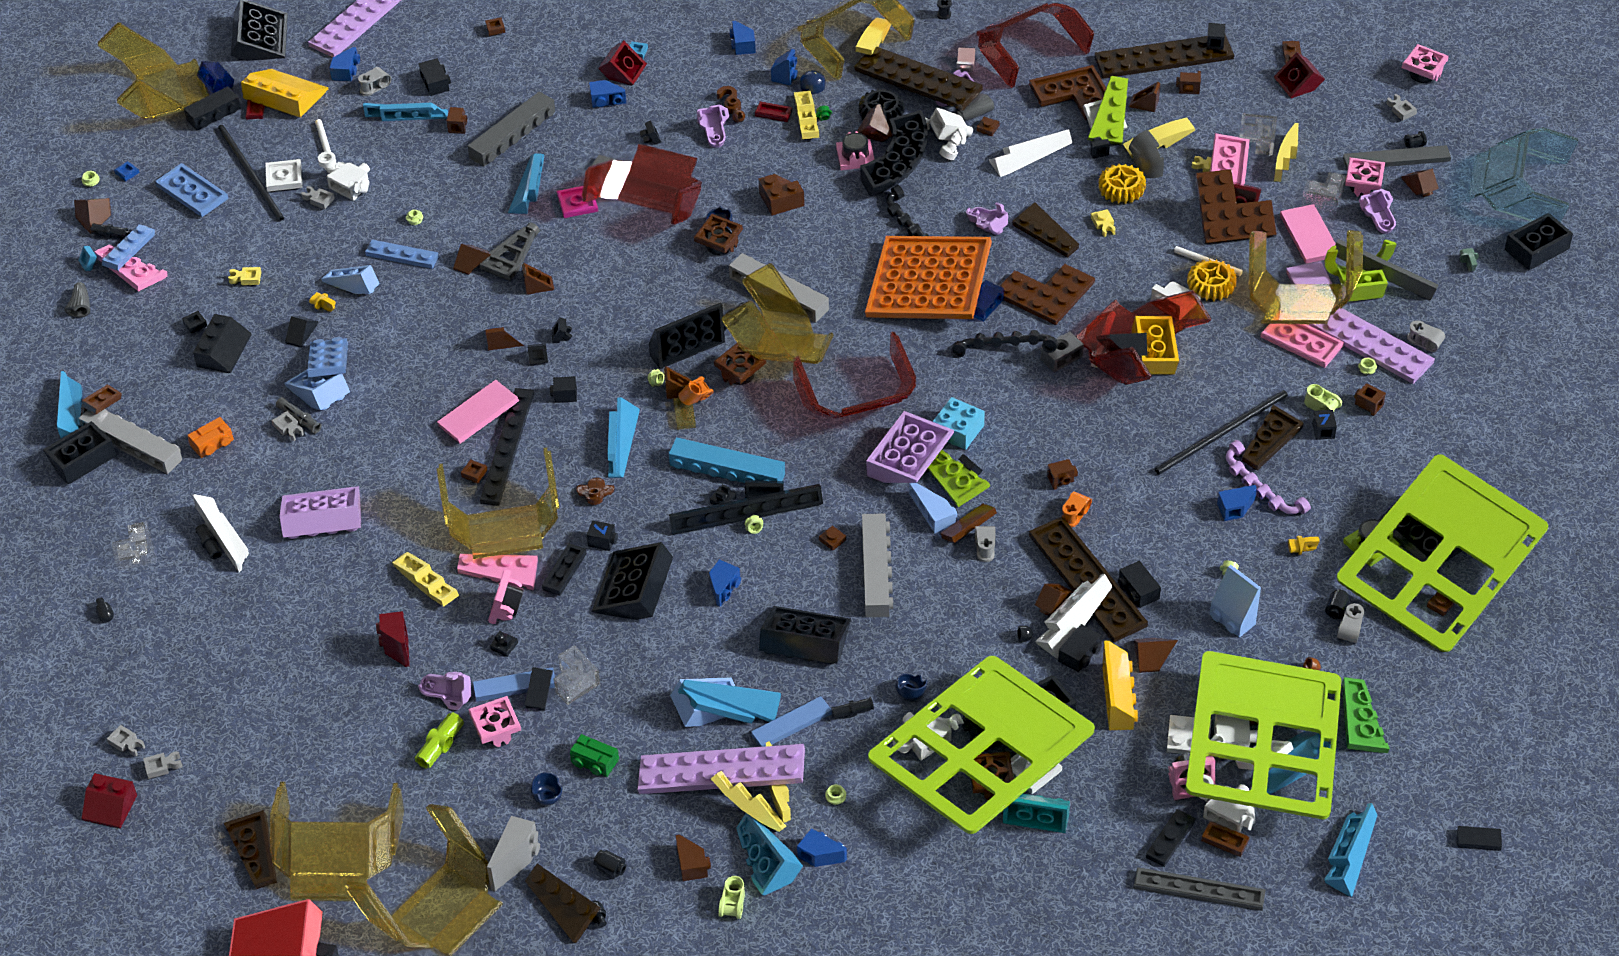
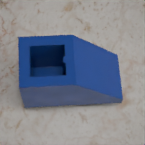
M732 21V28H729L730 38H734L731 39V47L735 49L736 55L756 53L754 30L737 21Z
M352 47L333 57L329 68L332 80L352 81L353 75H356L357 72L356 65L360 63V55L357 54L356 47Z
M794 49L776 58L771 68L772 82L791 85L792 81L797 79V57H795Z
M607 80L589 82L593 108L626 104L624 88Z
M1256 485L1218 492L1217 505L1224 521L1244 517L1255 501Z
M720 559L709 572L710 586L717 606L720 607L724 601H728L732 590L741 583L740 568Z
M811 828L797 845V856L810 865L819 867L845 862L847 860V848L841 842H835L823 832H818Z

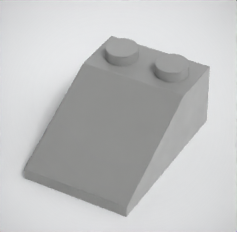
M514 816L510 817L487 866L491 890L496 891L531 863L534 855H538L540 843H538V831H536L535 822Z

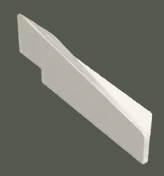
M194 494L193 499L197 511L237 571L240 572L244 559H247L249 554L247 547L222 512L219 513L214 499Z

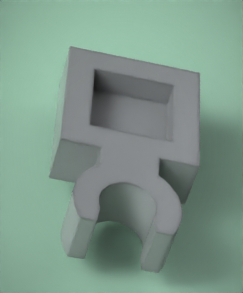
M1395 94L1394 100L1387 98V105L1392 107V112L1402 121L1416 115L1417 109L1407 100L1401 101L1399 95Z
M310 186L306 187L307 193H301L302 199L310 200V204L322 209H326L335 199L334 193L320 188L314 191Z
M288 411L272 420L273 426L282 435L289 433L292 441L296 440L294 434L304 435L302 427L299 426L298 421Z
M122 725L107 738L108 744L121 752L129 749L132 756L138 755L136 747L145 749L144 742L137 739L135 733Z
M173 752L168 757L161 753L143 758L148 779L169 774V768L179 769L183 767L181 760L175 761L180 759L179 752Z

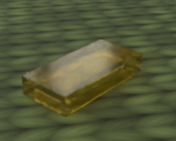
M674 398L677 430L696 428L693 404L685 405L679 398Z

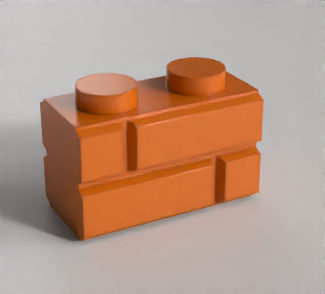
M221 417L187 435L190 446L201 458L213 454L215 450L229 445L234 440L231 428Z

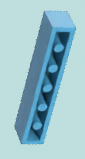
M676 437L669 452L670 466L677 469L691 470L695 473L708 474L712 477L726 478L730 481L743 483L746 480L782 481L785 476V462L682 438Z

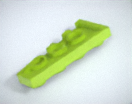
M1110 77L1087 140L1094 141V137L1100 136L1102 140L1108 139L1111 144H1122L1128 78Z
M943 450L939 452L927 468L958 507L990 487L988 481L982 480L975 472L969 471L962 463L952 459Z

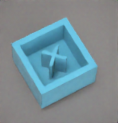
M951 397L933 422L954 430L953 435L947 442L966 450L984 427L985 411Z

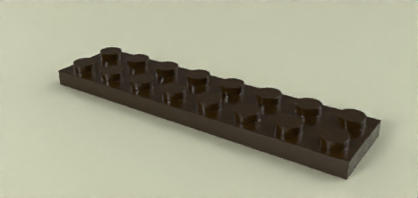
M1225 35L1223 50L1206 49L1207 36L1095 52L1094 57L1102 78L1105 79L1111 76L1119 77L1233 60L1234 53Z
M875 47L872 55L865 54L854 66L855 71L962 111L983 90L982 84L879 47Z
M1063 516L1029 531V537L1073 592L1082 583L1089 581L1090 584H1093L1100 575H1106L1112 588L1092 616L1114 643L1148 627V621Z

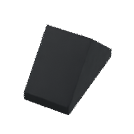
M291 316L285 343L302 348L319 322L306 317Z

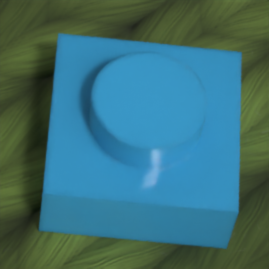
M632 41L630 47L644 59L648 50V44Z
M83 246L78 261L85 271H91L96 263L97 256L90 246Z

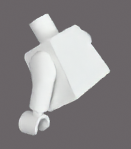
M936 107L931 119L925 118L927 130L930 129L929 124H931L938 139L948 141L946 145H942L939 153L946 159L955 160L958 154L956 146L965 144L966 137L972 135L973 128L967 126L960 115Z
M328 151L318 156L320 167L325 168L330 173L327 175L330 189L353 201L361 193H367L369 187L367 173L370 171L367 164L362 163L357 167L352 163H336L334 153Z
M911 712L907 713L903 717V722L905 723L914 715ZM954 714L950 718L937 717L927 727L950 742L951 728L957 730L959 728L958 724H963L964 722L960 714ZM911 738L898 749L901 753H907L912 748L921 761L934 753L932 749L916 738Z
M1215 714L1212 741L1249 747L1250 743H1256L1257 730H1250L1249 720Z
M1203 776L1205 783L1213 784L1210 776ZM1243 784L1238 785L1236 788L1249 791V788ZM1199 797L1208 802L1205 805L1203 817L1209 821L1241 833L1243 826L1251 830L1252 825L1255 823V811L1251 806Z

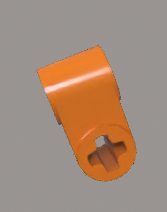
M701 376L696 380L690 381L678 396L682 403L691 405L705 400L714 391L704 382V377Z
M1075 491L1071 493L1062 507L1063 518L1071 527H1075L1088 512L1092 499Z

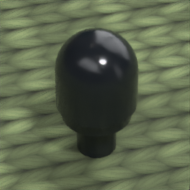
M100 597L96 599V613L100 621L107 623L113 619L114 612L111 605Z
M593 900L592 902L601 908L592 921L602 928L607 924L605 920L606 911L601 902Z

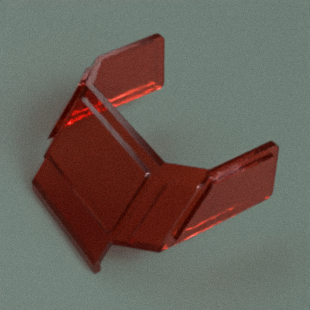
M1044 3L1031 6L978 30L976 34L979 36L978 48L1005 83L1013 88L1015 87L1019 67L1000 43L1003 29L1039 12L1053 14L1085 54H1088L1091 49L1094 31L1075 8L1060 3Z
M638 144L633 161L609 160L588 167L585 173L582 201L589 202L597 198L618 199L672 213L671 224H678L691 216L701 191L702 182L692 176L697 158Z
M1193 290L1151 300L1132 312L1121 306L1116 299L1084 327L1076 337L1089 350V359L1092 364L1117 382L1128 385L1149 380L1152 375L1133 347L1109 352L1096 340V336L1132 333L1131 329L1135 316H1172L1175 334L1188 327L1209 323L1211 317Z
M890 332L889 352L902 382L896 393L885 398L842 408L838 412L818 404L799 356H796L795 362H793V380L804 407L822 417L841 418L903 402L902 400L908 399V396H910L916 386V375L899 336H896L895 332Z

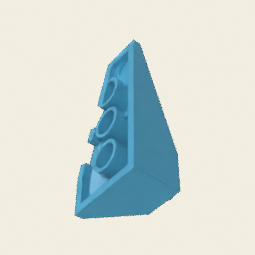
M1304 731L1288 740L1294 748L1288 755L1310 759L1319 758V733ZM1324 741L1323 747L1330 748V744ZM1273 767L1268 773L1267 793L1271 795L1307 773Z
M746 813L736 829L741 846L747 849L749 855L746 859L747 865L753 868L752 882L762 895H767L791 884L803 865L794 853L769 829Z

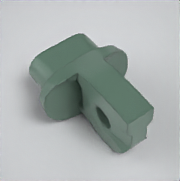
M1473 248L1460 250V262L1466 263L1469 271H1475L1477 267L1476 260L1479 258L1478 253H1475Z

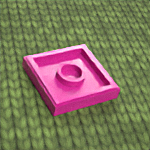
M591 184L557 191V197L564 218L598 212Z

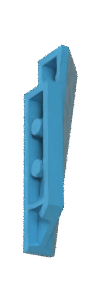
M363 103L365 117H381L382 121L447 119L448 110L441 109L433 103Z
M544 154L531 155L508 213L528 214L529 203L537 202Z
M61 371L57 416V429L62 439L81 427L79 417L82 405L81 384L69 378L64 371Z
M617 397V411L609 412V478L624 477L640 411L638 407L621 397Z
M1372 803L1367 804L1365 811L1356 815L1353 812L1347 816L1328 858L1333 867L1325 877V883L1349 897L1353 896L1377 818V813Z

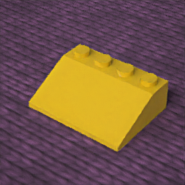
M274 69L250 73L241 82L243 99H249L252 102L261 103L264 106L297 117H301L328 90V87Z

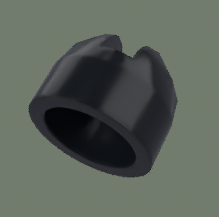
M1025 625L1018 626V641H1029L1033 635L1032 629Z

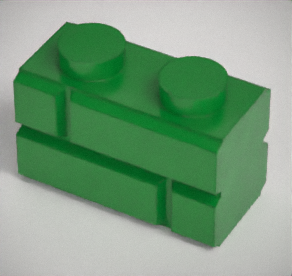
M581 734L570 750V758L574 766L587 768L597 776L603 775L608 777L619 760V753L617 748Z

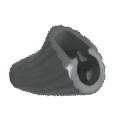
M979 93L963 111L959 109L955 114L960 115L964 121L970 120L994 110V103L987 94Z
M82 282L74 285L71 299L64 309L70 316L81 318L90 314L89 295Z

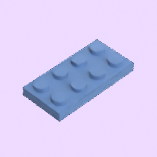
M182 163L155 181L158 188L201 217L228 200L227 193Z
M335 337L332 340L324 341L323 339H317L310 342L308 377L346 373L347 338Z

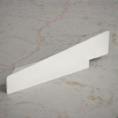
M1069 129L1003 148V156L989 159V162L1000 177L1010 174L1071 144L1072 139Z
M1100 575L1093 584H1090L1089 581L1082 583L1044 622L1049 630L1036 640L1040 647L1058 659L1061 646L1080 624L1085 626L1112 588L1106 575Z

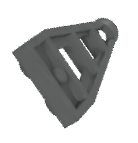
M528 223L526 227H523L490 251L491 255L479 264L480 269L510 281L520 270L534 238L540 232L539 227L534 223ZM518 240L525 242L522 248L512 244ZM506 251L517 254L513 261L504 259L500 255Z

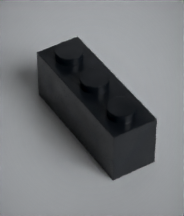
M227 86L185 107L184 112L186 120L196 130H199L231 113H235L241 107L238 96Z

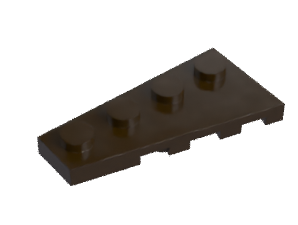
M1035 202L1012 221L1013 226L1067 258L1079 249V243Z
M1272 405L1254 440L1251 441L1242 456V462L1258 471L1303 428L1304 423L1277 406Z
M264 810L225 822L224 825L256 889L277 883L267 816Z
M538 863L525 880L572 942L577 943L601 907Z

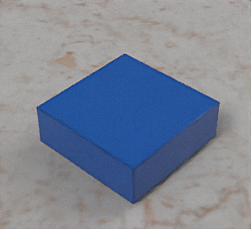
M127 161L116 168L114 172L124 181H127L137 175L139 169Z

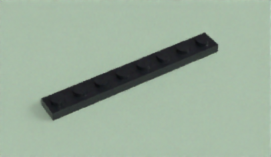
M515 388L514 394L518 397L519 402L508 410L480 498L481 504L500 506L533 400L534 390Z
M820 484L672 513L669 514L671 532L674 535L743 521L753 515L762 517L823 504Z

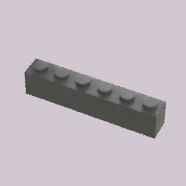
M540 91L470 143L468 145L469 158L482 166H486L494 161L497 156L504 153L510 146L516 144L523 136L528 135L531 130L541 125L544 120L555 113L554 99Z

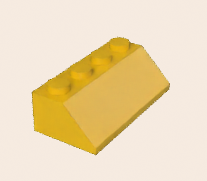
M1104 641L1102 668L1109 730H1134V722H1138V711L1133 708V705H1136V694L1132 693L1134 677H1130V673L1133 670L1132 661H1128V652L1110 641Z

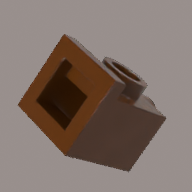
M1197 71V73L1180 72V77H1176V87H1179V93L1200 94L1201 71Z
M450 107L447 117L448 133H466L465 125H467L468 118L465 115L464 108Z
M1366 383L1356 391L1354 395L1356 399L1355 405L1371 412V415L1375 416L1384 405L1386 393Z
M1070 459L1051 463L1047 466V477L1053 490H1056L1059 485H1068L1074 482V477L1078 476L1077 468L1075 465H1072Z

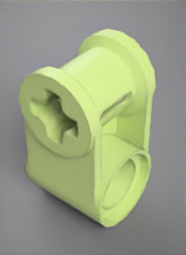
M1311 384L1307 387L1304 403L1315 411L1333 410L1334 412L1336 408L1341 407L1342 400L1338 395L1329 392L1320 385Z
M731 876L725 881L723 895L719 904V917L728 915L741 919L745 890L744 882L738 876Z

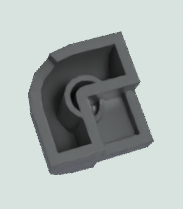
M1145 130L1134 137L1129 145V150L1133 154L1136 168H1139V171L1143 172L1146 178H1158L1163 176L1164 158H1160L1157 149L1160 145L1149 130Z

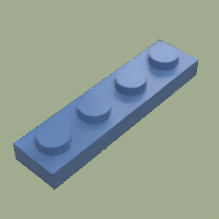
M139 224L102 259V266L118 271L153 238L155 229Z
M371 240L365 251L366 256L430 269H433L439 258L438 252Z

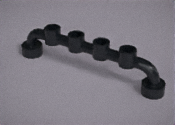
M897 184L892 187L891 193L886 198V203L889 206L887 207L888 213L892 217L898 216L897 222L901 227L908 226L907 232L910 236H929L927 233L924 234L920 226L911 220L908 213H904L898 203H894V198L899 200L905 195L900 185Z
M1037 330L1030 331L1029 335H1022L1019 331H1014L1011 336H1004L1001 332H996L993 334V337H986L984 334L978 333L975 335V338L955 342L952 345L951 353L954 357L961 358L966 353V346L974 345L977 348H981L984 345L992 344L995 347H1000L1002 344L1007 343L1018 346L1020 343L1029 342L1031 345L1043 342V350L1052 353L1057 349L1058 341L1051 335L1040 334Z

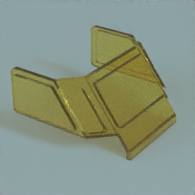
M844 0L798 26L797 30L801 31L800 42L834 78L840 80L844 58L823 37L825 21L859 2L872 4L909 41L912 37L915 20L897 0Z
M120 22L116 23L97 43L98 47L121 60L136 76L137 80L117 98V103L143 119H153L184 111L185 107L209 96L196 59L177 65L164 49Z
M1347 231L1346 281L1343 284H1279L1266 270V232H1251L1249 237L1250 299L1265 314L1261 324H1327L1330 316L1351 299L1363 267V235H1361V231Z
M768 263L745 276L742 282L761 308L763 316L752 301H748L722 317L723 323L741 349L758 359L811 364L822 362L834 335L832 332L827 335L813 333L807 313L772 263Z
M547 447L543 448L549 487L538 502L533 505L467 515L449 502L443 463H440L439 468H436L445 526L449 527V533L454 539L472 549L473 559L543 548L542 538L557 521V509H560L551 451H548Z
M280 782L270 813V854H272L273 865L290 878L291 901L310 899L311 901L367 902V879L391 866L393 855L396 854L404 815L402 792L398 783H393L388 810L369 822H291L288 819L290 806L286 782Z
M429 804L426 807L427 811L448 839L445 864L393 915H390L368 884L348 881L345 886L369 922L394 940L399 941L406 947H435L446 956H452L503 903L487 894L489 886L487 866L489 862L455 811L448 806Z

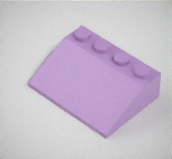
M904 411L866 460L867 476L883 483H917L953 435L954 430Z
M359 486L283 495L280 509L283 538L294 539L300 535L316 536L324 532L334 534L340 530L355 531L361 528Z

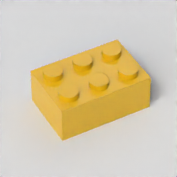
M1135 316L1131 329L1132 333H1147V355L1142 356L1141 360H1136L1138 374H1175L1179 357L1172 316Z

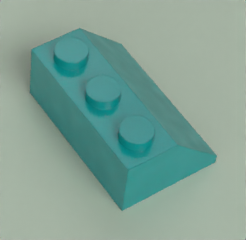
M1022 794L1003 810V823L1066 833L1070 801L1060 798H1047L1040 795Z

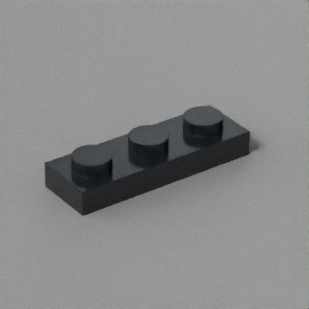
M568 543L543 582L542 590L560 596L586 556V549Z
M1176 809L1147 851L1146 858L1165 867L1194 825L1196 818Z

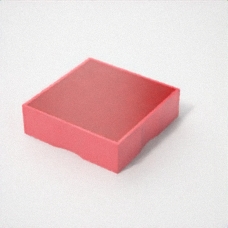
M310 899L235 918L229 956H316L322 911Z

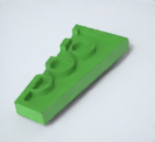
M1344 677L1342 690L1347 748L1388 753L1390 748L1383 738L1384 732L1382 727H1379L1376 710L1374 711L1372 708V700L1365 681Z

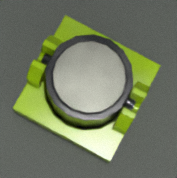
M1368 519L1363 521L1358 530L1344 538L1343 543L1355 552L1379 524L1380 520ZM1392 531L1387 539L1400 547V544L1393 538ZM1376 552L1366 564L1372 566L1385 558V556Z

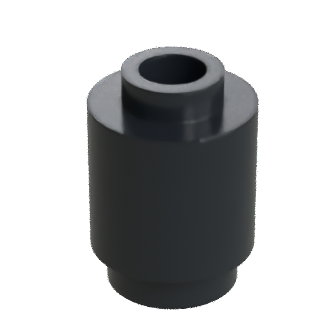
M1337 589L1330 594L1325 608V612L1330 618L1341 619L1344 617L1350 601L1346 591Z
M600 850L593 862L598 870L614 878H617L619 875L622 876L627 867L624 858L608 850Z

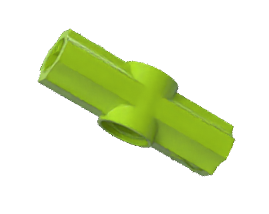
M454 712L448 713L437 729L433 728L429 731L426 743L414 757L415 762L425 769L430 768L442 752L446 753L452 746L454 736L464 725L463 719Z

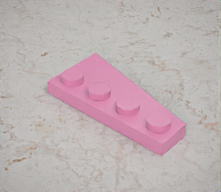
M107 245L94 251L97 259L102 262V259L115 247ZM132 257L118 271L111 269L137 291L167 277V271L163 269L159 271L150 263L146 265L137 257Z
M460 554L457 570L460 574L477 578L485 577L492 581L500 582L503 570L506 569L511 571L510 578L518 580L527 589L534 590L538 557L530 555Z

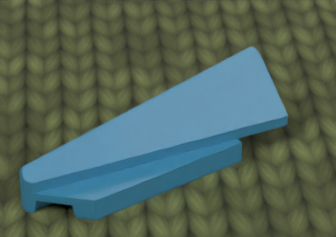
M686 679L678 689L679 694H684L691 700L690 705L696 710L747 723H752L755 717L768 722L775 720L781 698V693Z

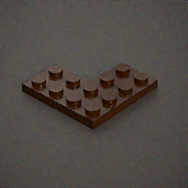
M1093 65L1029 80V85L1041 106L1074 99L1085 121L1087 117L1083 106L1102 100L1106 90V86Z
M1232 169L1195 174L1205 244L1277 235L1272 200L1236 204Z
M1064 264L1046 284L1014 270L995 291V296L1057 325L1095 283V278L1067 264Z

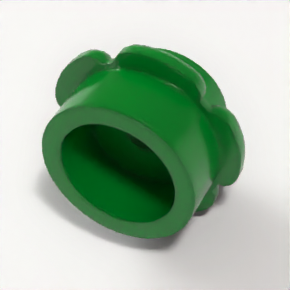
M820 106L816 109V117L821 121L828 120L832 114L828 106Z

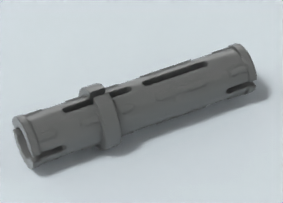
M283 397L277 400L276 407L283 412L288 411L301 427L308 428L314 434L321 430V423L314 420L308 412L301 411Z

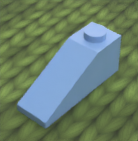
M371 265L330 270L321 279L326 284L354 294L365 295L374 292V288L380 284Z
M909 483V495L934 533L943 531L956 522V509L951 507L946 499L918 483Z

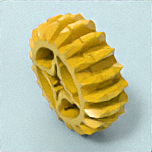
M1118 163L1117 166L1111 165L1110 168L1106 167L1105 171H1102L1098 182L1101 196H1105L1106 200L1110 199L1111 202L1117 201L1118 204L1120 202L1126 204L1127 201L1133 203L1134 199L1139 200V197L1143 196L1146 189V179L1143 172L1139 171V168H1133V165L1127 166L1126 164L1120 165Z
M1209 258L1208 261L1202 259L1201 263L1196 262L1195 266H1191L1187 276V284L1189 290L1198 294L1201 298L1205 297L1206 301L1208 299L1215 301L1216 298L1221 301L1223 297L1228 298L1229 294H1232L1236 287L1237 277L1234 269L1230 268V264L1225 265L1224 261L1218 262L1217 259L1211 261Z

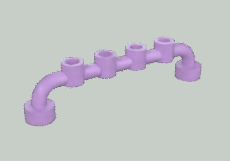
M1239 440L1229 444L1230 449L1227 451L1226 461L1230 465V473L1235 477L1239 474L1242 475V483L1245 486L1256 485V496L1261 500L1265 497L1270 500L1268 505L1273 511L1280 509L1287 514H1297L1299 512L1305 514L1311 509L1309 502L1304 497L1297 499L1293 507L1286 505L1281 496H1276L1271 492L1267 484H1262L1253 472L1250 473L1246 470L1241 461H1236L1233 458L1234 455L1239 457L1245 452L1243 444Z

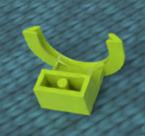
M1384 240L1376 256L1388 261L1393 255L1397 244L1390 240ZM1332 246L1327 251L1324 260L1325 268L1330 274L1339 277L1349 302L1383 298L1388 285L1383 270L1365 271L1356 266H1341L1335 262L1338 253L1336 246Z

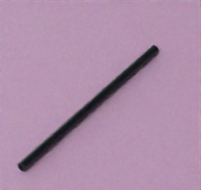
M219 125L218 130L277 220H284V216L225 126Z
M1283 390L1158 466L1155 468V472L1160 475L1286 398L1288 396L1287 392Z

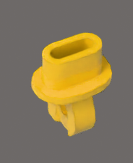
M316 292L309 300V303L313 304L315 309L322 307L329 312L335 309L336 302L328 298L326 293L320 294Z
M1299 535L1296 536V539H1288L1290 553L1302 555V551L1315 550L1320 542L1319 537L1302 538Z

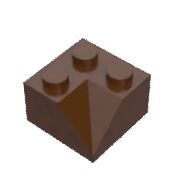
M776 174L758 178L759 194L771 215L804 206V190L798 180L791 182Z

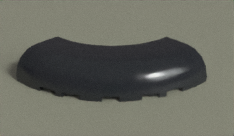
M921 110L889 119L892 141L885 154L871 162L860 165L861 182L870 196L880 194L899 184L920 163L928 138L927 123Z

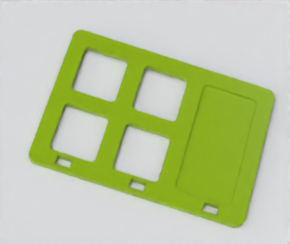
M1438 454L1433 457L1337 574V581L1442 652H1449L1544 536L1548 529V523L1451 459ZM1406 515L1413 517L1443 537L1441 543L1425 562L1419 561L1387 539ZM1527 536L1533 539L1528 547L1523 544ZM1455 548H1460L1493 570V574L1475 595L1464 591L1437 572ZM1376 552L1382 554L1413 576L1393 600L1387 598L1356 576ZM1492 580L1498 583L1493 590L1487 587ZM1426 585L1463 609L1445 633H1439L1406 610L1408 605ZM1456 624L1462 627L1457 635L1452 631Z
M1213 651L1205 652L1201 661L1186 792L1197 797L1311 818L1327 819L1331 813L1341 677L1330 672ZM1328 693L1335 694L1334 700L1327 699ZM1217 714L1257 722L1256 747L1250 748L1210 740L1208 735L1211 715ZM1278 725L1319 733V758L1310 759L1273 752L1271 750L1273 726ZM1324 741L1331 742L1330 748L1323 747ZM1206 756L1251 763L1254 766L1251 790L1247 791L1205 783L1203 776ZM1274 767L1315 775L1317 777L1315 802L1269 795L1267 793L1269 768ZM1320 790L1327 791L1326 798L1319 796Z
M988 656L871 749L868 753V760L964 832L974 834L1092 736L1095 726L1091 721L998 657ZM980 671L982 673L979 678L974 677L977 672ZM937 705L940 709L935 713L932 712L931 709ZM949 708H954L984 729L981 734L962 749L956 748L927 727V725ZM911 738L918 739L947 760L924 780L918 779L889 757ZM894 740L897 744L889 748L887 745ZM995 741H1001L1031 763L1027 769L1010 783H1005L973 760ZM958 772L965 773L994 794L990 800L971 815L966 814L936 792L939 787Z

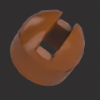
M1307 657L1303 668L1320 671L1321 665L1317 659Z

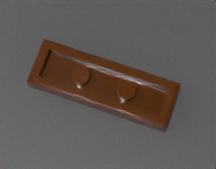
M984 503L942 531L940 533L942 539L953 543L957 542L974 530L975 526H980L997 513L995 507Z

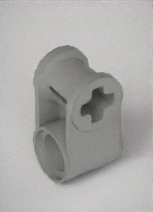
M375 67L361 74L358 77V81L361 84L360 93L364 96H370L386 88L391 83V76L380 67Z
M1413 321L1409 327L1410 333L1407 335V340L1410 343L1430 352H1436L1445 339V334L1442 330L1427 325L1422 321Z
M975 526L977 557L982 562H990L994 559L995 526Z
M1353 603L1347 606L1337 638L1357 643L1364 615V609L1361 605Z

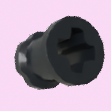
M951 0L937 1V17L939 19L947 20L951 17Z
M1419 131L1418 134L1414 135L1407 134L1404 136V143L1407 148L1420 145L1426 146L1427 137L1424 131Z

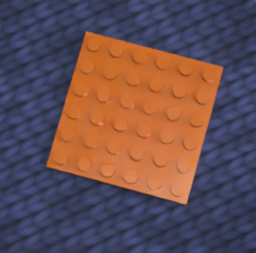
M886 236L865 310L866 317L973 319L992 243L991 237Z

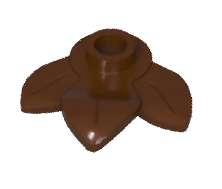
M595 477L590 479L587 485H578L576 490L578 495L584 496L589 504L597 505L602 503L604 496L611 495L615 487L614 485H605V481L602 478Z

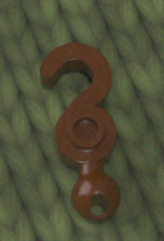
M732 86L719 88L717 90V99H721L724 95L729 94L730 96L724 102V107L728 109L729 114H732L734 122H743L745 120V113L741 110V101L737 98V90Z

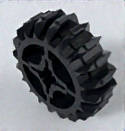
M885 88L883 90L877 89V91L871 90L870 93L866 92L865 96H862L859 101V113L862 120H864L869 110L880 104L888 124L889 119L902 116L905 112L904 100H902L901 95H898L897 92H892V89L889 91Z

